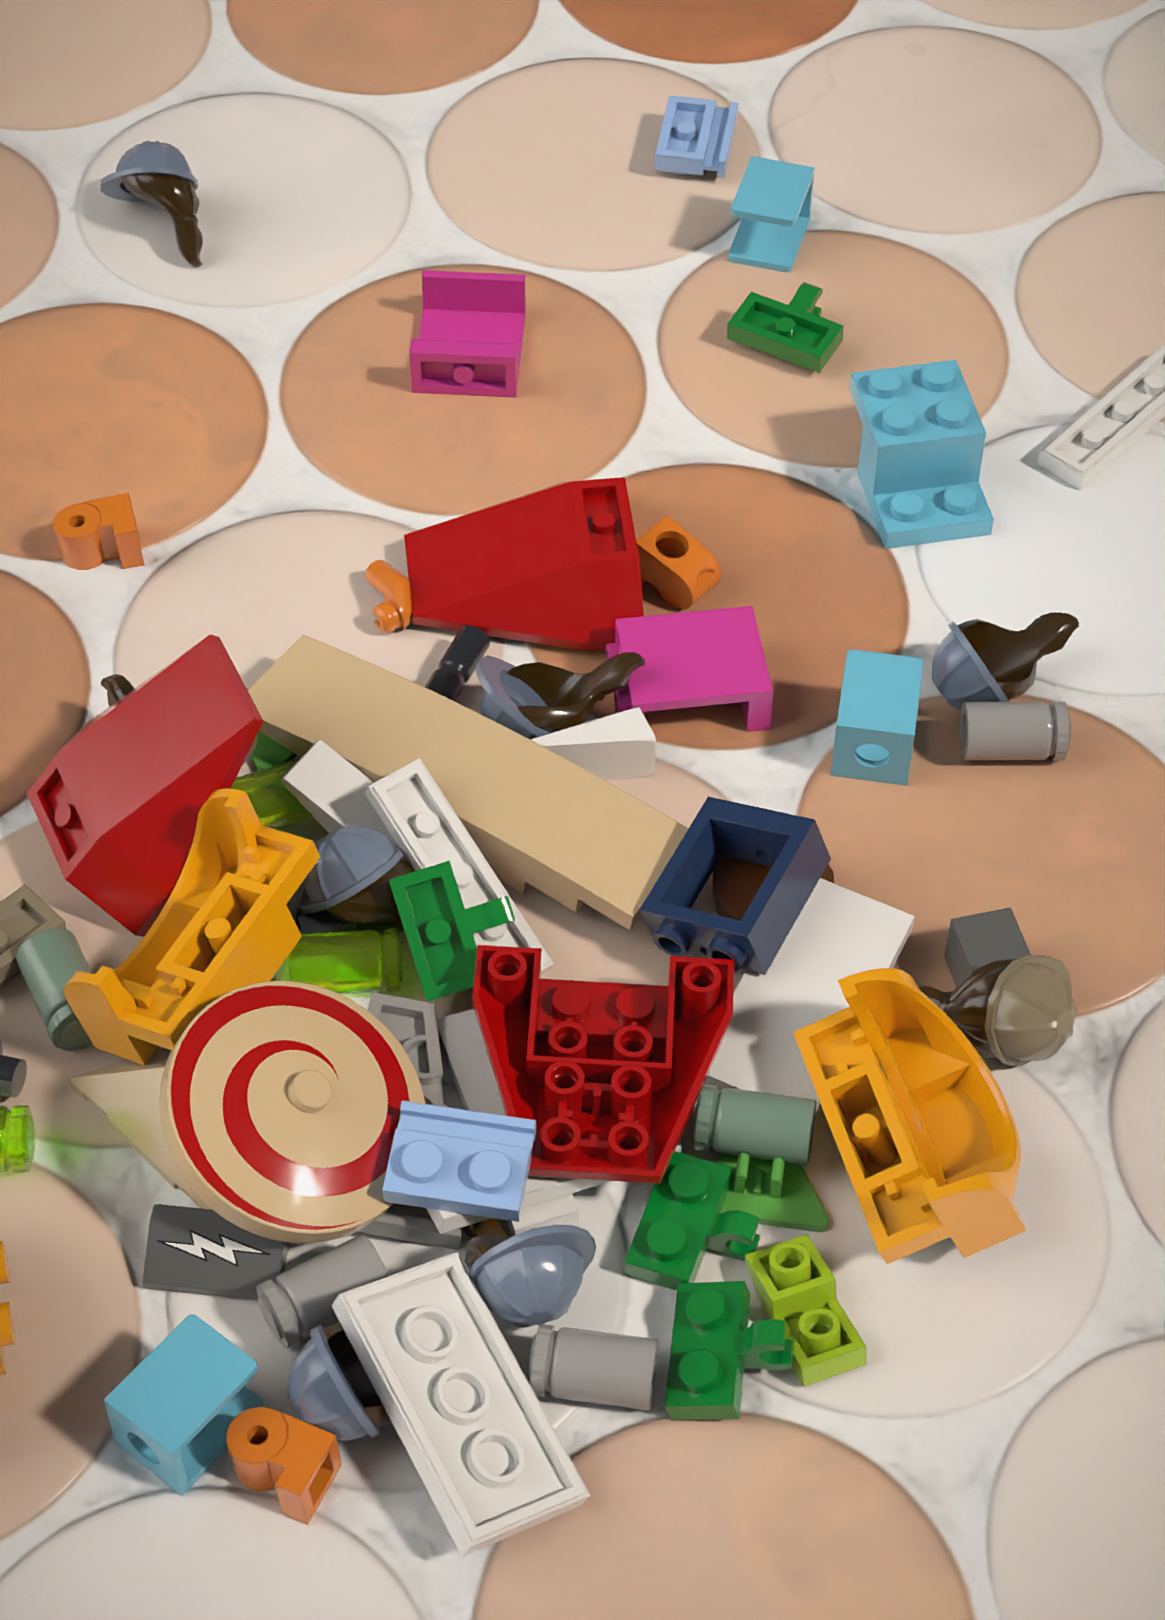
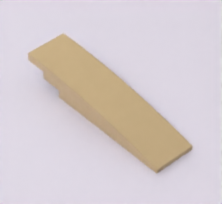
M304 634L248 689L264 720L259 731L300 757L316 741L321 739L374 783L420 758L501 882L522 895L532 885L574 912H577L582 904L586 903L629 931L642 917L640 908L689 829L617 786L511 729L404 677Z

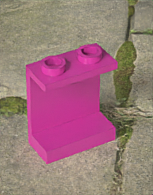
M422 270L423 313L419 339H412L410 347L412 393L516 398L526 320V275Z
M753 606L616 619L615 643L606 644V660L620 653L635 652L645 659V665L633 671L626 686L614 692L615 713L640 707L644 715V712L740 702L747 732L770 730L773 688Z

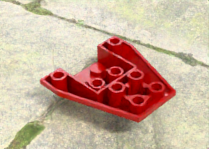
M625 477L562 482L404 535L413 624L459 631L462 626L472 625L484 631L487 636L583 651L605 650L606 644L615 643L616 619L644 616L640 558Z
M212 634L208 635L90 720L56 754L27 791L28 798L65 880L137 936L144 937L150 930L182 873L192 846L201 807L214 791L231 789L264 722L220 637Z
M477 945L472 1005L505 1114L510 1117L536 1120L537 1132L533 1142L528 1176L660 1184L732 1021L734 960L670 956L668 986L541 979L542 948Z

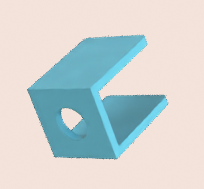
M751 156L731 206V215L740 217L742 220L729 251L728 260L730 262L785 273L792 271L811 219L815 167Z
M854 649L848 650L836 725L831 776L907 786L924 663L921 658Z
M188 1315L104 1399L115 1443L183 1496L228 1449L226 1433L233 1419L249 1408L264 1407L263 1400L245 1386L257 1373L256 1361L197 1315Z

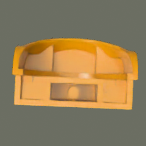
M219 789L214 791L201 807L198 814L194 839L182 873L164 908L142 941L114 971L112 968L103 965L96 974L76 971L65 985L64 994L66 1000L94 1047L145 1066L159 1046L172 1050L186 1027L211 1002L235 989L250 984L270 981L302 937L286 904L320 859L313 840L263 826L245 791L237 789Z
M894 968L871 969L838 980L849 1007L794 1031L793 1034L879 1254L885 1263L890 1264L948 1237H951L963 1258H966L1027 1231L1013 1200L1021 1161V1146L1017 1127L1000 1087L971 1042L956 1024L919 989L913 977L903 970Z

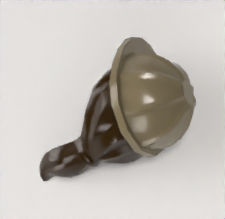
M1027 955L1019 959L994 961L975 970L959 987L950 992H943L929 986H918L956 1024L980 1056L998 1059L1006 1065L1024 1066L1031 1061L1049 1059L1073 1035V1026L1078 1009L1072 997L1070 976L1060 960L1049 956Z

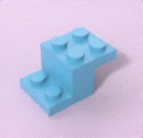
M957 360L851 373L849 390L863 425L858 476L884 548L890 549L991 535L994 518L979 483L986 431Z

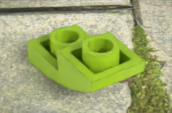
M808 1234L745 1255L748 1272L768 1319H778L786 1322L785 1339H793L794 1341L792 1368L803 1387L867 1365L866 1345L837 1300L836 1279Z

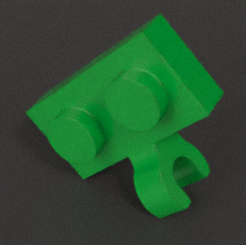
M803 282L788 305L750 292L727 323V339L820 373L843 341L844 325L820 317L822 308L815 306V304L822 295L823 289Z
M450 860L389 879L426 1001L428 1002L472 988L474 986L477 945L473 934L515 921L508 896L465 909Z
M674 1151L661 1183H655L628 1250L624 1261L626 1276L677 1291L678 1283H694L707 1248L741 1261H745L746 1254L757 1250L760 1235L756 1234L760 1218L739 1210H729L720 1213L732 1183V1167Z
M745 1281L678 1283L664 1405L671 1421L740 1419L744 1369L787 1370L792 1368L794 1341L793 1339H785L787 1325L784 1320H759L752 1323L748 1328L751 1294Z

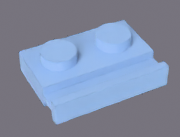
M669 95L655 153V170L672 172L678 175H703L704 170L718 171L717 177L725 178L737 123L738 102H731L730 108L717 106V100Z
M402 1101L398 1128L395 1130L382 1189L384 1202L519 1222L530 1169L532 1147L537 1132L536 1120Z

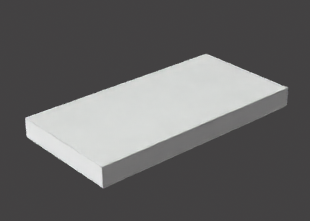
M820 878L766 975L745 971L733 994V1017L704 1084L718 1086V1091H722L724 1088H735L816 1100V1122L822 1106L793 1032L849 1007L838 980L871 969L893 968L913 929L915 916Z
M457 1252L338 1294L332 1304V1308L462 1557L582 1506L590 1497L585 1484L476 1285L470 1279V1275Z

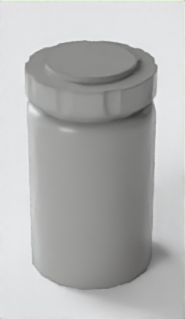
M963 702L959 727L960 750L963 760H1046L1050 757L1052 761H1064L1067 757L1070 746L1071 724L1065 702H1051L1050 706L1046 702Z
M360 1234L281 1273L275 1282L269 1279L257 1285L258 1303L271 1332L283 1347L287 1349L299 1343L300 1336L304 1338L310 1337V1330L318 1325L326 1328L340 1322L332 1308V1304L338 1294L386 1278L388 1273L372 1242L366 1235Z
M539 1324L537 1334L534 1335L532 1342L528 1382L536 1396L545 1397L546 1393L550 1392L554 1398L650 1411L656 1373L658 1339L568 1327L555 1331L553 1325Z

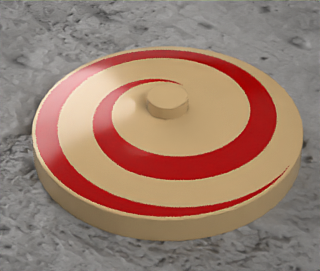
M267 981L250 984L228 992L207 1005L186 1027L172 1049L164 1068L159 1096L160 1119L168 1150L179 1172L196 1195L212 1210L234 1225L265 1238L289 1243H318L339 1239L361 1230L383 1215L393 1204L384 1202L382 1189L395 1130L398 1128L401 1102L426 1103L420 1080L409 1056L396 1037L377 1017L361 1005L332 990L293 981Z

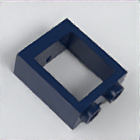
M707 797L640 908V912L653 936L654 943L663 952L671 956L680 957L688 955L697 958L734 960V971L743 969L766 975L829 864L831 857L815 819ZM722 855L772 867L741 921L691 909Z

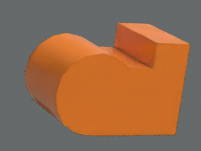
M129 492L73 504L63 508L55 516L53 528L63 562L70 568L89 570L98 567L105 561L114 559L121 560L122 569L145 565Z
M668 515L636 539L640 558L642 587L648 582L657 588L660 595L676 608H690L721 580L722 572L715 557L701 545V542Z
M266 1407L249 1408L241 1412L230 1423L226 1433L229 1455L239 1481L247 1488L260 1492L276 1489L282 1514L308 1525L342 1466L336 1435L288 1414Z

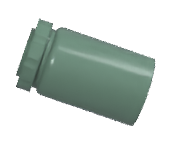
M62 928L47 929L34 934L19 947L16 961L53 1045L64 1051H75L93 1045L64 994L65 985L76 971L92 973L75 935L71 931Z
M704 1084L702 1092L698 1096L694 1117L693 1139H695V1150L709 1152L710 1148L713 1147L716 1152L739 1156L741 1153H747L750 1156L749 1158L770 1161L779 1157L783 1159L784 1163L808 1166L817 1101L735 1088H724L722 1091H718V1086Z

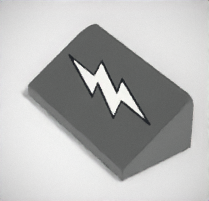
M155 1204L150 1217L142 1281L143 1288L258 1300L256 1286L269 1279L275 1282L278 1275L285 1271L290 1243L272 1240L246 1231L224 1219L212 1209Z

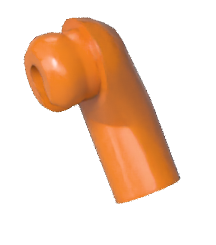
M376 560L367 567L365 573L367 582L381 592L385 599V603L377 604L373 608L372 614L378 618L374 623L379 631L386 634L393 632L397 628L402 631L410 624L413 618L410 582L408 578L386 561Z

